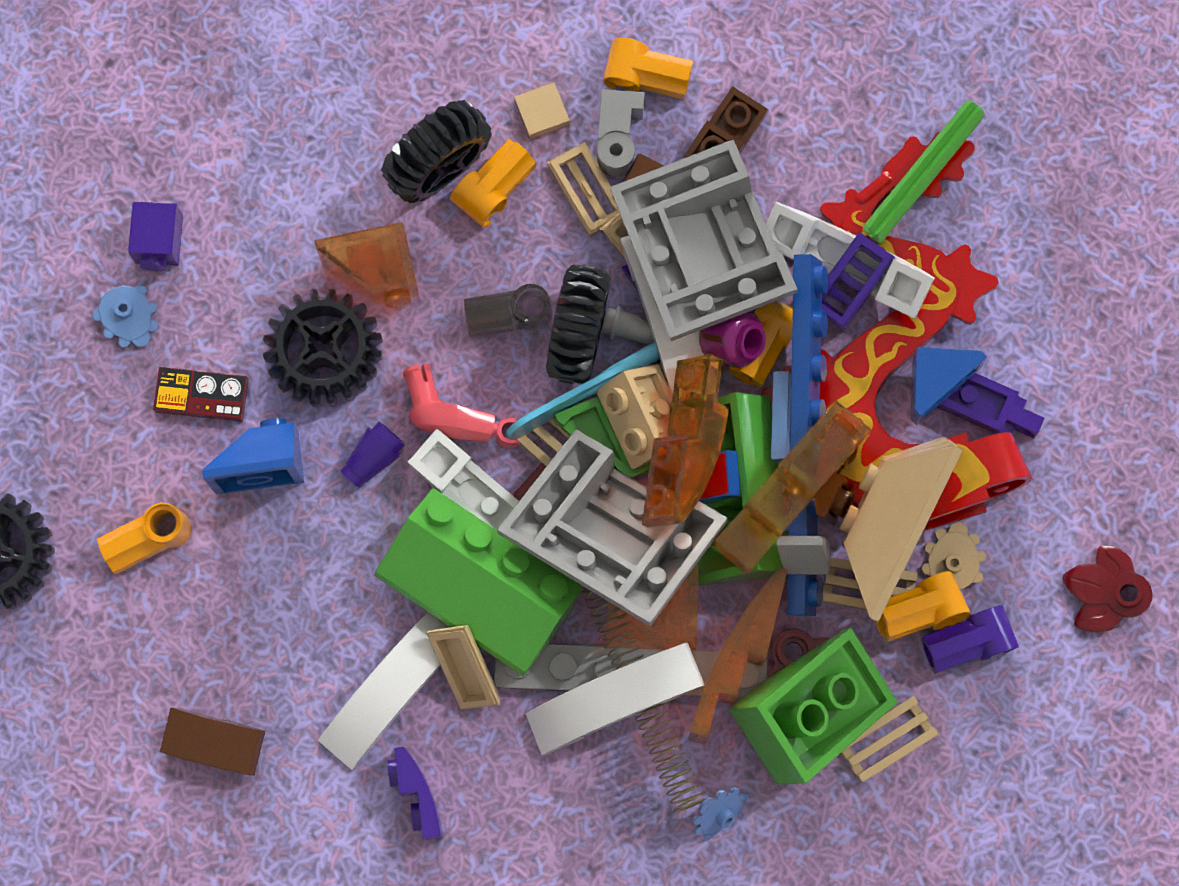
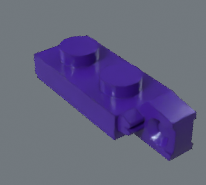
M977 373L937 407L995 434L1013 433L1015 430L1033 439L1038 435L1045 419L1038 414L1024 409L1027 400L1018 396V391Z

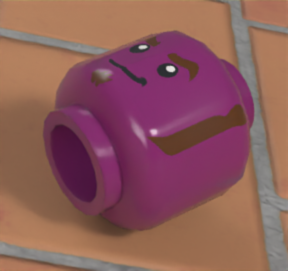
M747 312L700 330L699 343L702 353L708 360L716 364L741 368L749 366L760 356L765 347L766 335L762 322L757 315Z

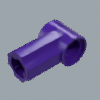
M1003 604L975 613L965 619V622L931 632L921 638L925 655L934 674L979 658L981 661H984L1002 652L1007 653L1019 648Z

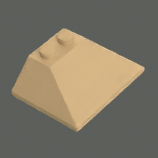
M940 437L882 457L877 467L870 464L859 485V489L865 491L858 507L850 505L840 523L839 530L845 532L842 540L869 617L879 622L963 451L947 438Z

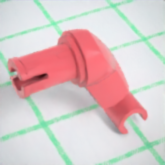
M420 364L402 372L413 404L408 415L415 428L433 434L438 429L448 438L465 441L488 442L491 436H495L497 443L502 448L513 449L518 446V440L505 438L502 434L504 429L509 428L517 421L516 419L506 418L497 424L494 423V414L449 404L439 399L429 364H423L422 370Z

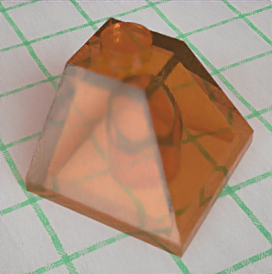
M403 222L315 240L316 249L325 273L373 303H385L387 308H396L411 303V297L419 296Z

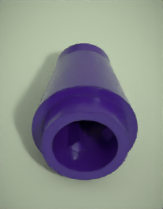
M378 421L373 428L367 427L346 461V465L340 471L354 485L361 488L365 482L371 480L401 457L399 451L405 444L389 428Z

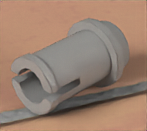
M618 305L617 309H607L602 333L610 335V340H613L614 336L648 345L654 342L647 317L621 311L622 306Z

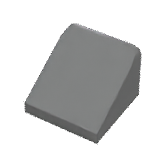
M779 536L777 538V548L785 573L826 575L830 572V541L822 536Z

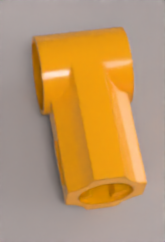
M615 38L611 44L602 82L605 86L614 90L615 86L628 88L627 91L639 92V90H645L684 100L693 61L650 51L647 45L631 38Z
M508 139L478 172L475 170L471 171L458 183L450 196V200L482 228H486L492 223L489 221V218L496 211L499 213L503 211L508 203V197L536 168V161L519 143Z
M779 301L757 308L754 313L762 322L766 335L765 347L760 356L747 367H729L728 370L737 379L760 389L764 385L782 349H787L792 338L793 308Z
M161 502L152 505L139 518L97 538L105 562L111 571L117 575L168 548L180 547L187 542L191 535L192 527L185 513L169 503ZM167 516H175L176 527L174 531L167 536H160L158 533L160 521Z
M947 571L923 580L915 589L890 597L879 622L875 621L880 635L889 642L930 627L933 630L951 627L967 619L971 612L953 573Z

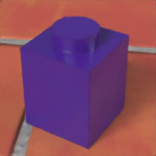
M132 202L128 253L135 264H140L141 269L161 272L166 270L167 265L179 266L183 214L176 203Z

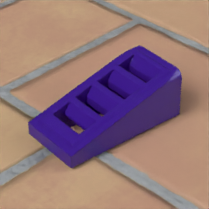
M860 232L829 273L828 290L826 293H822V311L826 312L828 321L843 331L847 329L890 267L893 259H895V256ZM859 249L880 263L875 270L855 257ZM849 264L869 278L865 285L844 271ZM838 279L858 292L855 299H852L834 286ZM828 294L848 307L844 314L824 301Z

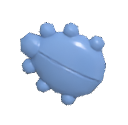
M119 286L110 289L101 298L99 307L93 312L92 318L95 321L101 320L102 325L105 326L103 331L105 338H112L114 335L118 336V344L121 347H127L131 341L137 347L147 346L151 340L149 331L157 330L159 325L157 321L151 319V314L155 313L158 307L155 303H148L147 298L144 296L147 292L145 286Z
M733 787L730 789L729 794L725 790H719L715 798H706L699 806L701 814L695 815L693 818V823L697 825L694 829L695 835L704 833L703 837L707 841L723 828L732 825L736 817L741 813L744 803L749 798V794L741 793L738 795L740 790Z

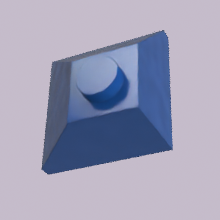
M273 418L261 421L260 427L249 428L202 469L204 481L216 495L305 483L299 432L294 422L287 423V420L284 418Z

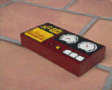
M159 367L153 410L155 413L243 422L249 379L243 375Z

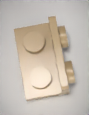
M659 364L623 371L597 390L599 400L632 469L640 468L654 458L685 451L696 444Z

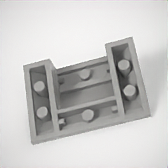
M734 139L610 187L671 341L798 293L781 251H777L752 193L749 174Z
M576 429L500 525L497 532L523 550L646 625L651 626L727 523V517L691 496H688L680 507L616 470L614 468L613 451Z

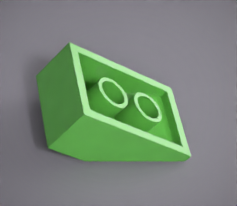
M850 627L845 628L758 684L733 705L729 711L776 784H806L895 706L898 701Z

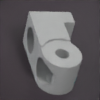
M601 89L597 163L606 175L612 177L625 175L635 159V146L630 138L631 119L643 120L645 92Z

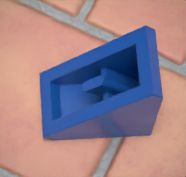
M917 347L912 361L910 419L918 425L980 370L987 356L979 350Z

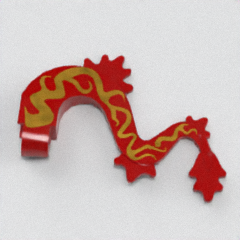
M940 132L935 134L928 145H922L915 136L909 137L903 148L884 166L880 176L859 193L855 189L847 190L845 201L841 203L826 202L820 207L822 215L836 227L854 235L860 232L869 238L863 231L865 223ZM965 140L920 196L939 198L942 194L941 181L958 182L963 179L964 170L962 164L972 157L975 152L974 144L971 141ZM887 236L881 243L873 241L884 250L935 277L916 318H912L898 310L893 311L854 339L835 359L825 350L821 349V355H824L826 358L827 376L825 382H820V400L825 402L826 421L823 427H819V444H824L832 422L848 428L859 438L856 443L858 445V452L853 464L849 469H843L841 473L842 476L854 485L852 493H854L852 506L858 507L865 491L859 489V485L870 464L877 467L882 457L920 445L908 444L892 438L879 424L875 405L877 395L890 376L914 356L916 348L924 347L945 327L951 317L968 325L975 323L974 302L994 291L999 284L996 276L975 269L970 262V246L966 244L958 247L946 256L942 251L929 245ZM785 366L782 371H789L791 373L792 366ZM766 387L762 390L761 395L770 397L771 404L773 405V387ZM966 433L947 438L963 451L924 530H930L986 513L985 501L1010 493L1030 483L1033 478L1012 433H998L971 442L968 441Z

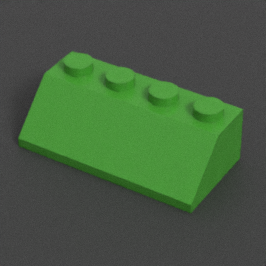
M734 392L681 408L680 411L696 444L685 451L673 453L674 462L725 450L737 451L740 484L739 497L705 504L727 517V523L689 573V586L760 580L787 574L783 570L777 548V538L788 535L779 465L776 464V461L771 460L772 409L770 397Z
M434 488L408 517L374 574L375 577L449 627L469 625L477 646L523 677L571 615L583 589L582 586L550 565L499 535L496 529Z

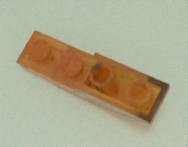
M712 354L677 361L667 436L654 438L642 520V525L647 528L683 523L704 493L716 465L725 433L729 408L717 402L723 360Z

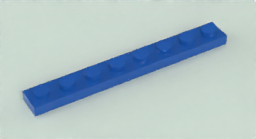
M812 254L794 255L793 280L798 293L793 294L788 536H822L818 534V515L815 508V480L820 453L823 447L822 444H819V427H823L826 421L825 402L820 400V382H825L827 376L826 358L824 355H821V337H826L828 329L827 315L825 311H822V293H826L828 290V271L825 266H822V261ZM788 574L787 615L816 616V607H820L823 601L822 581L817 580V574Z

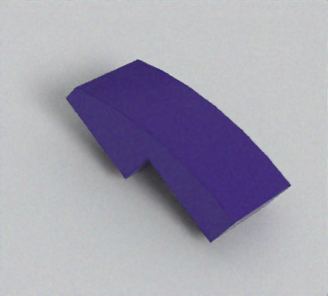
M404 747L394 748L395 759L387 760L390 787L399 788L401 796L418 795L419 803H411L413 830H422L424 840L443 838L437 805L424 774Z

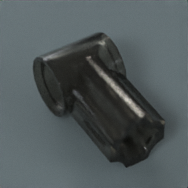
M525 284L514 291L464 299L465 317L470 338L523 329L538 331L550 324L553 317V307L548 292L537 284ZM538 299L544 303V307L538 315L528 317L521 313L522 305L526 301Z

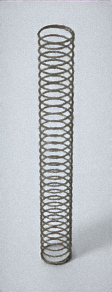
M583 586L581 592L588 593L584 597V600L591 601L588 604L587 608L595 609L591 613V616L598 617L594 621V624L602 625L599 627L597 631L599 633H605L601 637V640L609 641L605 644L604 648L612 649L608 653L609 657H616L611 662L612 665H619L615 670L619 669L623 665L633 660L643 657L644 654H641L630 660H626L619 663H613L618 658L622 657L627 653L639 649L641 646L634 647L620 654L610 655L613 651L620 648L621 646L636 641L637 638H633L620 645L612 647L606 646L618 638L633 633L634 630L627 631L613 638L603 639L606 635L613 632L614 630L623 628L630 624V622H626L613 629L600 631V629L606 626L607 624L626 617L627 614L620 615L607 622L596 623L602 617L621 609L617 607L606 613L593 615L600 608L608 606L612 603L607 602L600 606L589 607L592 603L601 599L602 597L599 596L593 599H586L590 594L594 592H592L591 590L583 591L584 588H586ZM658 704L639 712L641 714L635 718V721H645L639 726V730L649 729L642 734V738L653 737L646 742L645 746L657 745L649 751V754L661 753L652 762L665 761L656 767V771L669 769L662 773L659 779L671 778L663 784V787L675 786L666 795L679 794L670 800V804L683 802L673 809V813H678L701 803L705 799L702 798L685 805L703 795V793L674 801L680 796L698 788L699 785L670 793L676 788L694 780L695 776L666 785L679 776L692 771V768L662 777L675 768L688 763L689 760L658 769L669 761L685 754V752L665 759L656 760L665 753L682 745L680 743L661 751L652 752L661 745L678 738V735L657 743L648 744L657 737L675 729V727H672L668 730L645 736L655 728L672 720L669 719L641 728L651 720L668 713V711L652 717L637 720L649 711L664 705Z

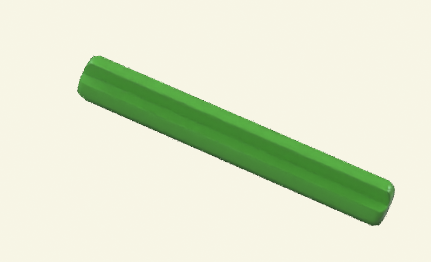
M970 100L964 102L865 223L863 231L869 238L877 243L885 240L982 121L984 110Z

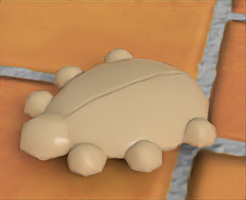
M961 522L951 524L948 532L943 528L936 530L935 535L938 538L936 544L929 542L925 545V551L929 554V563L923 564L921 569L923 573L933 576L950 571L953 573L960 589L966 588L973 582L980 583L983 580V574L979 572L980 562L986 559L984 551H977L975 547L980 542V537L976 533L968 536V528Z

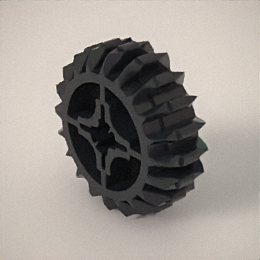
M459 100L449 102L445 107L440 106L430 115L426 114L420 122L413 124V127L407 133L402 134L401 140L392 146L391 152L386 155L381 168L382 176L388 182L387 185L393 193L399 195L404 202L416 203L418 201H425L430 195L437 194L468 170L472 163L480 158L481 152L487 148L492 136L490 132L491 127L486 122L485 116L478 108L475 109L470 102Z
M573 264L566 270L554 314L547 354L546 371L550 378L559 379V382L568 384H584L590 379L609 295L611 278L608 271L586 264L583 266Z
M312 288L309 294L311 301L304 303L302 297L299 294H295L293 300L296 308L291 310L287 305L282 304L279 307V311L284 320L276 318L269 320L270 328L277 332V334L264 335L263 341L265 345L272 347V349L264 352L263 358L267 363H275L270 367L268 373L272 379L281 378L278 387L283 393L294 388L292 395L294 401H302L307 392H309V402L312 407L319 405L321 395H326L328 405L334 407L337 403L335 393L342 391L345 400L349 402L353 400V395L349 388L351 385L354 384L361 391H365L368 388L365 380L361 377L362 374L376 377L378 373L377 368L368 361L377 362L382 360V351L373 347L381 344L383 339L381 333L371 332L378 324L375 317L364 318L368 311L364 303L357 304L352 308L353 297L348 293L337 302L336 291L331 288L326 292L325 299H320L317 289ZM320 316H331L341 319L339 322L334 320L325 327H316L308 321ZM354 328L358 334L359 345L357 354L350 365L340 351L341 346L348 339L346 334ZM296 331L305 342V346L298 355L299 361L292 367L288 360V346L292 335ZM311 336L317 342L329 343L335 359L329 353L326 354L322 350L317 352ZM323 367L331 368L339 374L327 379H313L305 376L307 373L312 374L317 369Z
M6 493L0 501V550L10 557L0 555V572L8 567H16L19 570L9 580L0 584V599L6 609L11 611L16 609L14 595L18 594L26 602L32 599L31 593L26 589L30 583L40 589L44 587L45 583L36 574L38 570L43 572L52 571V565L41 560V557L54 554L55 548L49 544H40V542H44L52 536V531L48 527L38 528L44 520L43 515L39 512L30 514L32 507L30 503L22 500L16 505L15 496ZM11 520L16 522L22 530L26 544L25 554L19 553L10 547L11 532L8 530Z

